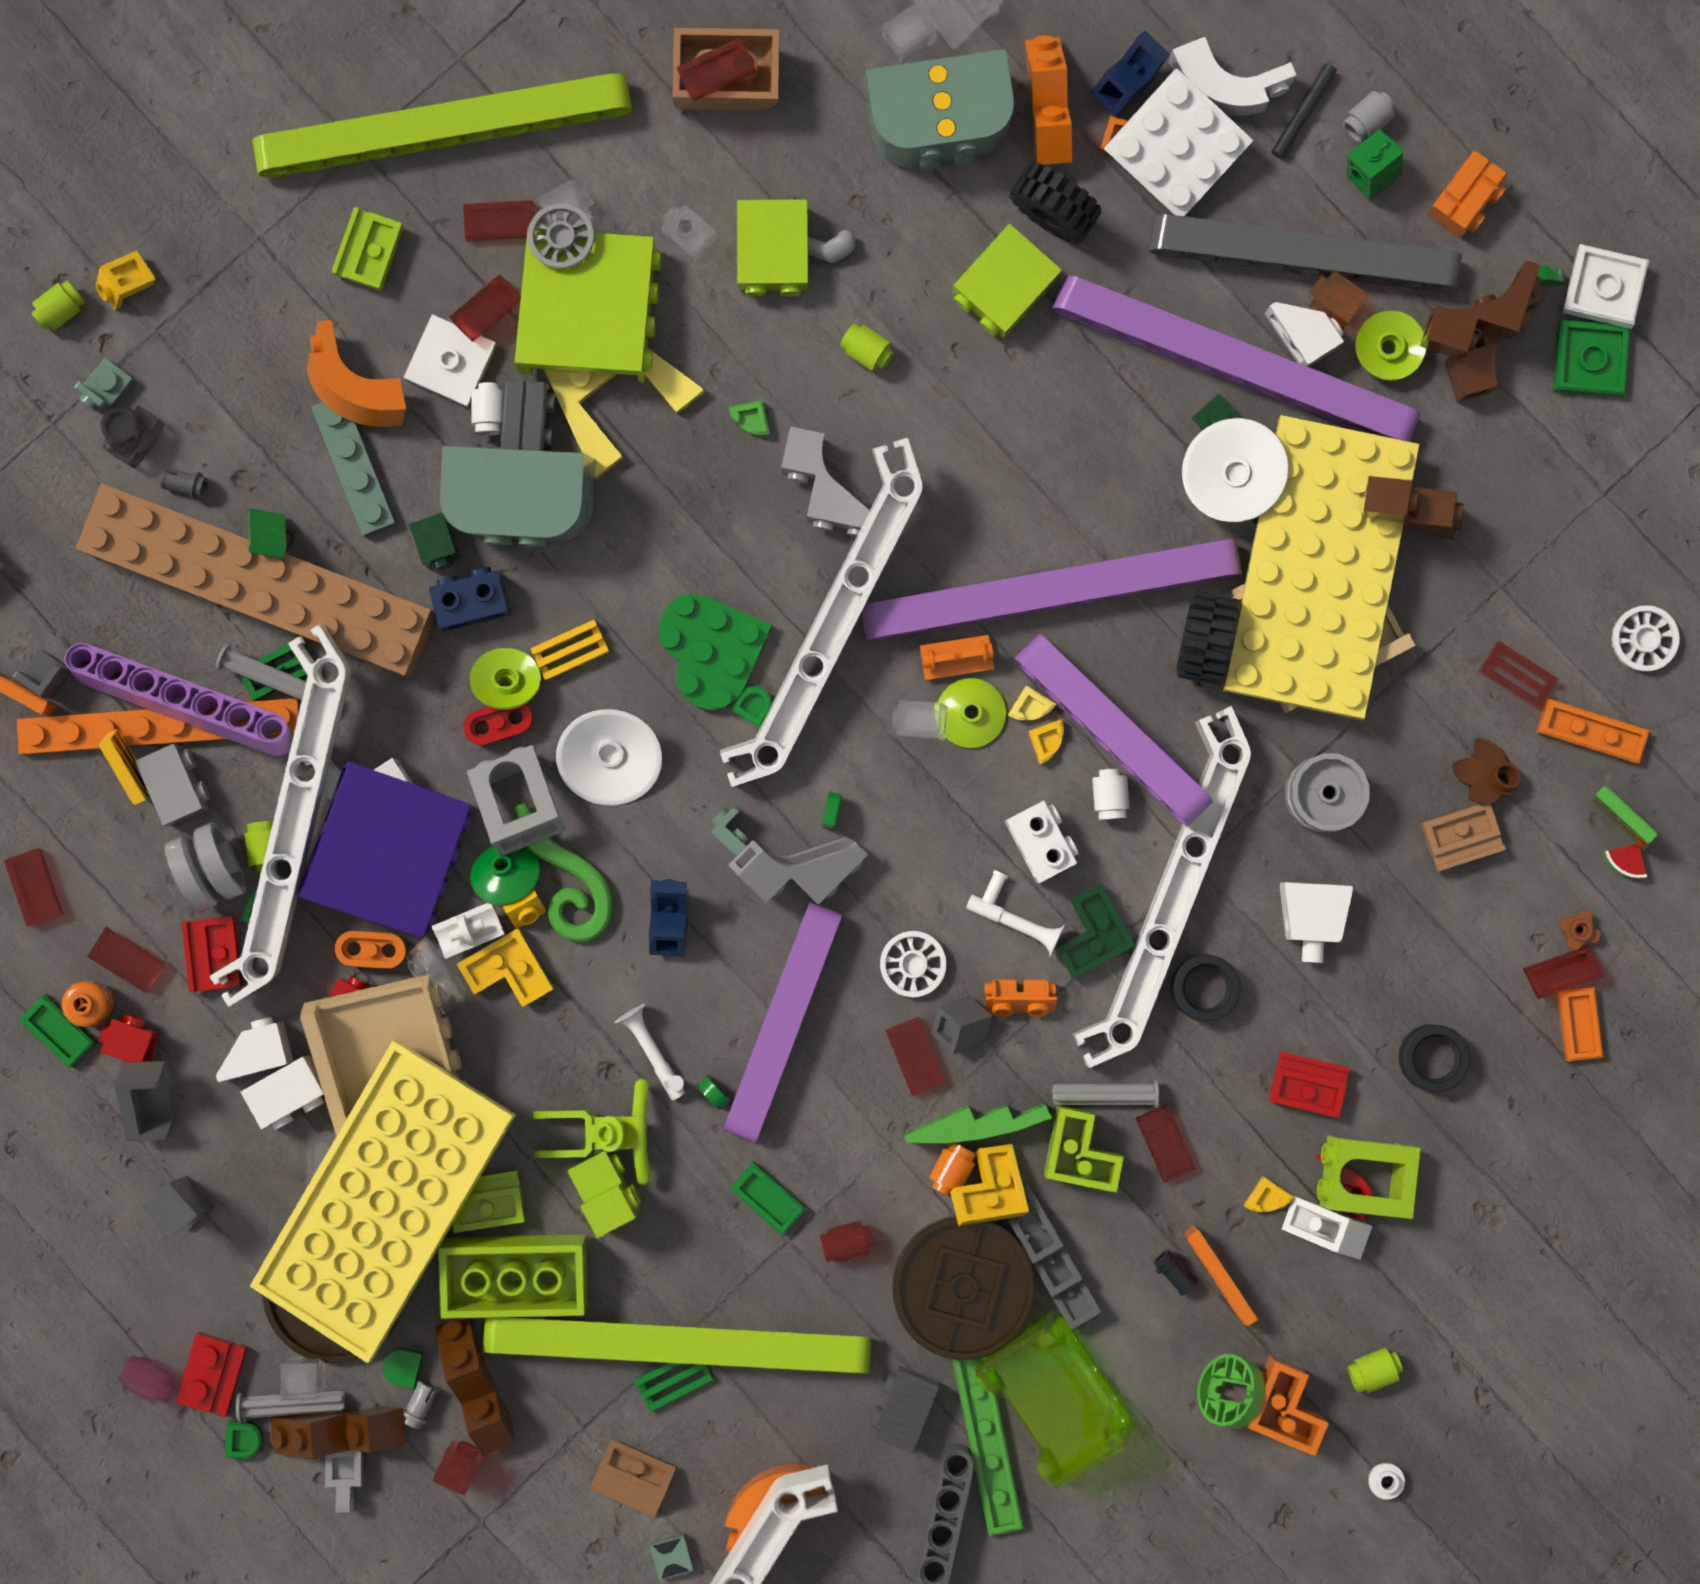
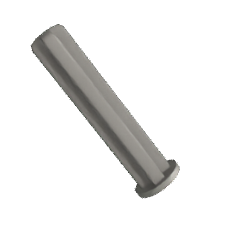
M228 643L221 649L215 665L217 670L221 671L224 667L299 700L303 699L306 681L232 651L231 645Z
M1154 1080L1153 1083L1054 1084L1052 1087V1100L1055 1105H1154V1108H1158L1159 1086L1158 1080Z
M343 1391L244 1397L242 1393H238L236 1397V1418L238 1423L243 1422L244 1418L339 1413L345 1409V1394Z

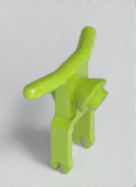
M641 1078L635 1082L632 1116L597 1117L591 1110L534 1111L533 1119L584 1118L586 1143L585 1149L534 1151V1158L589 1157L596 1150L601 1149L607 1152L617 1151L618 1149H633L637 1181L641 1185H647L651 1180L647 1153L646 1111L649 1088L647 1080Z

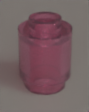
M133 1355L125 1364L118 1377V1380L124 1383V1388L153 1405L158 1399L164 1402L175 1385L171 1381L172 1372L145 1356L139 1358Z

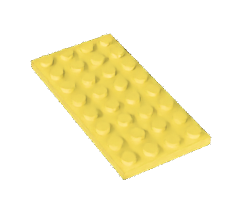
M1280 415L1275 435L1281 441L1287 454V482L1282 494L1274 505L1258 517L1223 691L1363 720L1365 719L1403 529V523L1365 518L1363 510L1368 476L1412 480L1419 444Z
M393 1040L250 1287L367 1363L373 1361L516 1114L400 1041Z

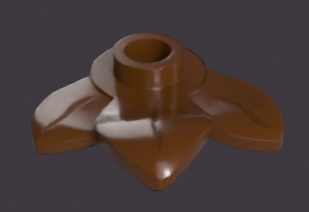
M1477 738L1474 741V758L1461 759L1452 765L1457 779L1464 785L1471 787L1468 794L1469 800L1477 804L1488 805L1494 803L1500 796H1511L1519 789L1521 784L1519 769L1512 763L1506 762L1503 750L1496 744L1482 738ZM1498 776L1502 777L1506 784L1502 783Z

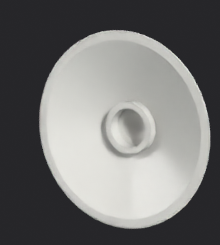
M1243 418L1222 420L1201 431L1188 447L1182 465V480L1191 502L1207 516L1225 522L1246 521L1263 514L1278 500L1285 488L1288 477L1287 454L1279 438L1261 423Z
M603 709L580 716L565 729L557 745L556 763L564 783L577 796L594 804L616 806L630 803L651 789L661 771L662 751L656 735L641 719L624 711Z

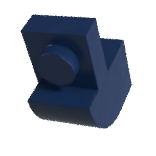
M1145 30L1135 39L1122 59L1106 70L1090 93L1116 117L1132 104L1161 72L1160 68L1169 58L1170 54Z
M672 879L663 881L651 880L649 954L685 957L689 907L687 882H678Z

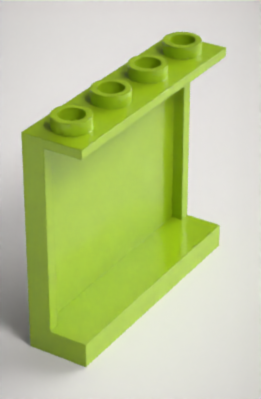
M538 230L534 232V234L546 236V232ZM594 233V244L591 254L588 255L587 259L583 260L579 266H575L573 269L557 270L548 268L535 258L529 247L527 237L514 362L519 374L533 375V368L637 375L639 382L644 383L645 371L652 370L653 351L647 350L648 337L654 338L656 327L655 316H650L651 304L658 303L659 293L658 283H653L654 271H660L662 252L656 249L654 237ZM578 239L576 245L585 248L588 239ZM547 242L535 243L538 252L545 249L548 245ZM573 247L569 250L574 257L579 255ZM552 249L546 258L550 260L555 250ZM561 253L558 256V262L569 261L566 253Z

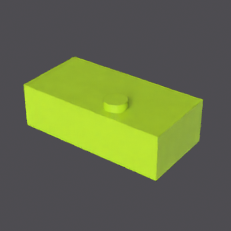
M586 1234L445 1237L438 1248L441 1318L585 1315L588 1306Z

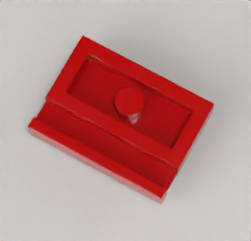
M235 916L181 922L189 992L243 986L240 969L226 974L228 981L224 984L219 982L214 985L209 977L240 958Z
M1279 1051V1059L1275 1068L1268 1101L1339 1118L1346 1091L1348 1073H1350L1351 1068Z
M198 1332L194 1339L176 1403L226 1417L229 1414L248 1346L238 1345L229 1340Z

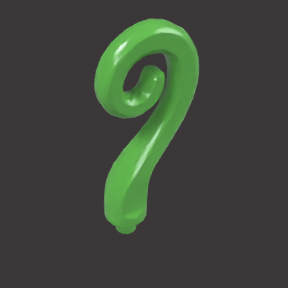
M527 802L514 807L518 819L531 814ZM551 837L526 846L529 851L543 861L580 878L587 885L593 896L595 909L591 919L583 924H572L563 915L564 906L567 903H574L576 907L584 910L588 907L589 900L581 889L566 887L559 890L552 897L548 907L549 921L554 930L561 937L569 941L586 942L596 939L605 931L611 921L613 911L611 891L602 874L587 860L559 845Z

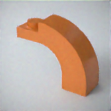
M332 320L318 321L315 335H310L311 353H309L306 371L309 381L319 398L335 413L352 422L374 427L402 426L406 405L400 378L367 379L351 372L339 357Z
M804 1464L776 1466L759 1473L748 1481L735 1496L726 1516L725 1526L738 1530L737 1532L730 1530L725 1552L730 1553L777 1478L815 1467ZM824 1485L805 1491V1496L822 1495ZM791 1493L784 1494L780 1498L784 1503H793L798 1499L797 1496Z

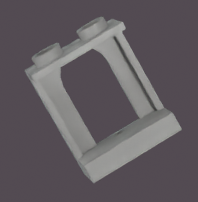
M533 745L515 748L506 756L496 760L482 761L475 768L467 771L491 844L500 857L566 831L563 819L556 809L543 773L541 758ZM523 771L537 812L504 824L491 784Z

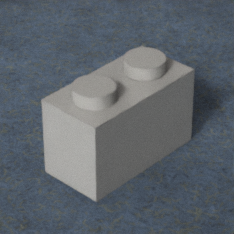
M171 744L135 760L163 826L172 827L210 810L207 803L210 800V794L202 780L198 781L193 769L196 768V762L188 748L184 749L182 745Z

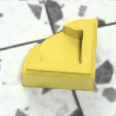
M1025 686L1007 716L1018 721H1033L1048 714L1056 704L1030 687Z

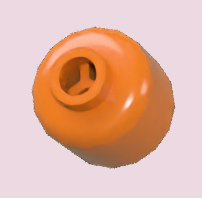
M81 981L73 984L66 990L62 998L61 1007L64 1016L70 1023L79 1027H92L102 1024L109 1018L113 1011L114 1000L111 991L106 985L98 981Z

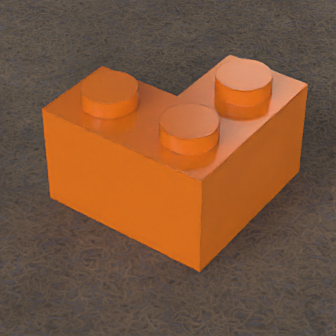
M1269 1355L1262 1371L1265 1382L1264 1402L1258 1415L1246 1426L1253 1431L1316 1456L1329 1423L1322 1415L1297 1405L1309 1375L1302 1368Z

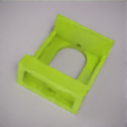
M1327 1135V1143H1324L1321 1149V1162L1324 1164L1323 1179H1320L1317 1184V1198L1320 1200L1319 1206L1335 1211L1413 1219L1421 1148L1402 1143L1389 1144ZM1353 1159L1393 1163L1389 1198L1347 1192L1340 1182L1342 1167Z

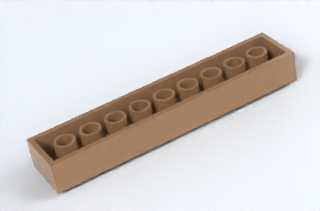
M103 483L99 487L75 549L95 558L319 644H322L319 637H314L311 629L318 625H325L342 653L410 679L413 677L436 618L435 612L431 609L285 554L284 558L280 559L248 552V539Z

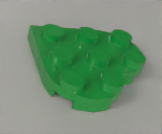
M680 595L671 602L661 615L658 628L659 639L668 654L679 661L677 670L678 688L686 700L697 708L709 711L724 709L734 703L749 681L772 624L702 595Z

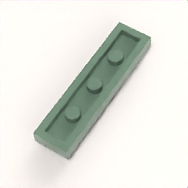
M324 402L311 406L362 536L367 537L397 525L357 423L335 413Z

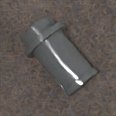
M165 467V472H162L160 478V487L162 489L188 494L194 500L198 497H205L209 481L208 478L203 477L201 472L190 474Z

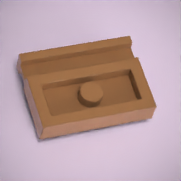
M1478 804L1420 823L1430 855L1435 863L1436 872L1506 850L1491 804Z

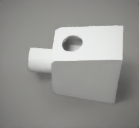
M1280 883L1285 936L1288 940H1303L1302 962L1323 963L1324 942H1341L1353 886Z

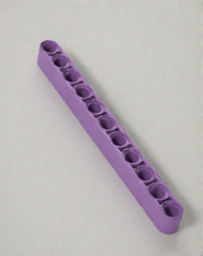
M1066 275L1052 308L1053 311L1063 317L1355 431L1410 442L1420 417L1419 411L1407 405L1076 276Z
M1227 539L868 603L864 605L861 617L866 641H877L1220 580L1241 575L1242 569L1236 539Z

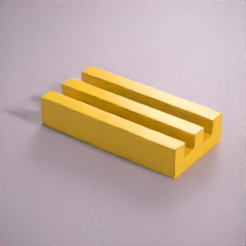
M595 620L530 648L545 681H549L610 653ZM592 630L594 635L543 658L541 653ZM596 642L600 647L552 670H549L547 667L548 664Z

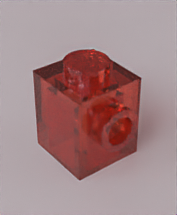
M453 1440L448 1446L432 1481L465 1496L475 1479L485 1455L483 1456L478 1451L479 1449L471 1443Z

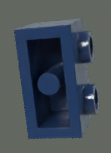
M484 567L471 571V577L458 580L457 576H448L436 580L437 586L429 587V592L438 628L446 632L512 615L502 574L499 571H492L491 567Z

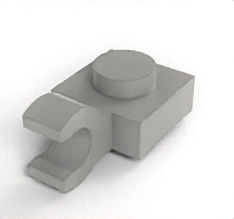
M348 1450L325 1456V1487H336V1513L351 1512V1510H354L355 1505L353 1487H361L364 1482V1452Z

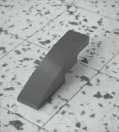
M1027 1185L1023 1189L1029 1212L1025 1216L1007 1219L1071 1332L1102 1315V1312L1033 1191Z

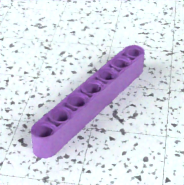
M1041 634L1037 635L1014 658L1015 662L1186 827H1189L1213 803L1211 797Z
M86 643L74 644L65 653L64 661L67 668L75 679L84 686L273 756L285 755L291 749L294 735L284 718L276 713ZM91 660L88 666L79 668L83 662ZM122 672L119 678L110 680L114 674ZM154 684L150 690L142 692L146 685ZM186 695L183 701L173 704L177 697ZM211 707H218L215 713L205 715V712ZM242 719H250L245 726L236 727ZM277 730L282 731L279 737L275 739H268V736L272 732Z
M809 902L723 1131L756 1143L843 914Z

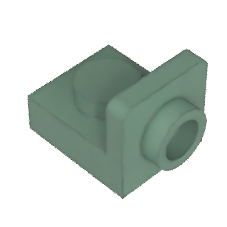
M104 357L86 382L82 384L78 381L74 387L83 393L79 400L96 412L101 407L108 413H111L136 380Z
M735 806L730 811L724 807L711 821L715 826L711 833L737 856L751 840L737 827L732 831L727 828L740 811Z

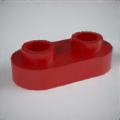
M528 704L510 710L485 707L471 712L466 717L463 731L470 742L480 746L489 745L526 733L533 724V711ZM516 711L522 714V721L519 724H512L510 721L511 714ZM480 722H486L489 726L488 732L484 735H480L477 732V725Z

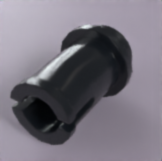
M1167 1249L1154 1260L1153 1264L1157 1267L1155 1271L1157 1274L1162 1273L1176 1288L1178 1293L1183 1296L1195 1287L1198 1280L1178 1260L1179 1254L1177 1252L1172 1253Z

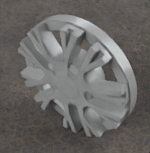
M565 203L549 205L541 209L533 217L528 228L527 237L531 252L541 264L550 269H573L575 266H579L591 254L594 244L593 226L588 216L576 206ZM557 211H563V221H558ZM571 213L580 217L574 225L567 223ZM547 214L554 221L549 227L540 222ZM587 226L588 230L575 234L574 231ZM535 230L546 232V236L534 234ZM578 239H588L585 248L576 245V241ZM547 242V247L538 252L535 243ZM572 247L579 253L577 257H574L569 251ZM553 249V250H555V252H554V254L552 255L551 259L549 260V259H547L546 257L548 256V254L550 253V251ZM561 253H566L569 261L558 262V256Z

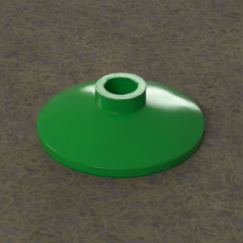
M491 846L483 851L475 860L470 875L471 885L477 896L483 901L492 905H511L523 900L535 889L540 878V863L537 856L526 847L500 857L495 848ZM508 865L504 870H498L502 866Z

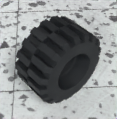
M1195 591L1190 600L1176 668L1178 678L1221 686L1225 681L1240 612L1238 599Z

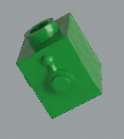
M1379 129L1347 155L1346 177L1370 201L1402 175L1403 151L1396 141L1390 139Z

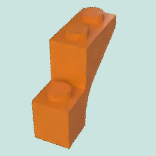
M1040 35L1034 39L1025 40V57L1033 120V146L1036 162L1042 165L1072 163V123L1068 111L1067 66L1060 38Z

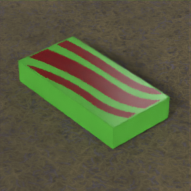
M1604 786L1595 794L1592 802L1644 851L1654 842L1657 832L1607 786Z

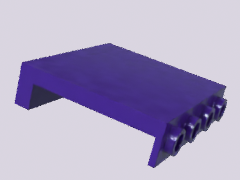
M345 760L297 895L301 898L423 938L425 931L430 932L434 925L437 912L433 911L436 899L437 897L442 898L447 889L449 879L445 878L448 866L449 864L454 865L458 858L461 846L457 844L460 833L461 831L466 832L470 825L472 812L469 811L471 804Z

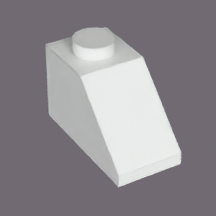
M1279 302L1270 305L1265 312V315L1296 362L1304 366H1312L1337 350L1344 342L1341 338L1343 336L1341 327L1335 319H1329L1325 312Z
M272 1017L251 1022L252 1029L241 1032L216 1075L217 1081L221 1082L294 1062L284 1021L273 1023Z
M1293 1196L1294 1198L1292 1199L1282 1230L1336 1253L1361 1260L1372 1229L1371 1225Z

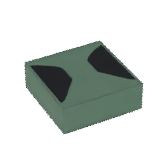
M685 1533L650 1543L659 1580L694 1570Z

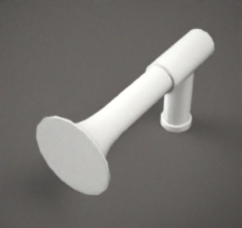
M994 870L983 898L972 894L966 909L1035 938L1048 949L1050 958L1065 924L1060 928H1045L995 905L1008 876Z
M645 1003L625 1013L615 1020L614 1023H621L633 1032L653 1065L654 1071L671 1100H675L685 1094L683 1089L684 1081L680 1076L674 1074L649 1034L642 1015L643 1008L646 1006Z

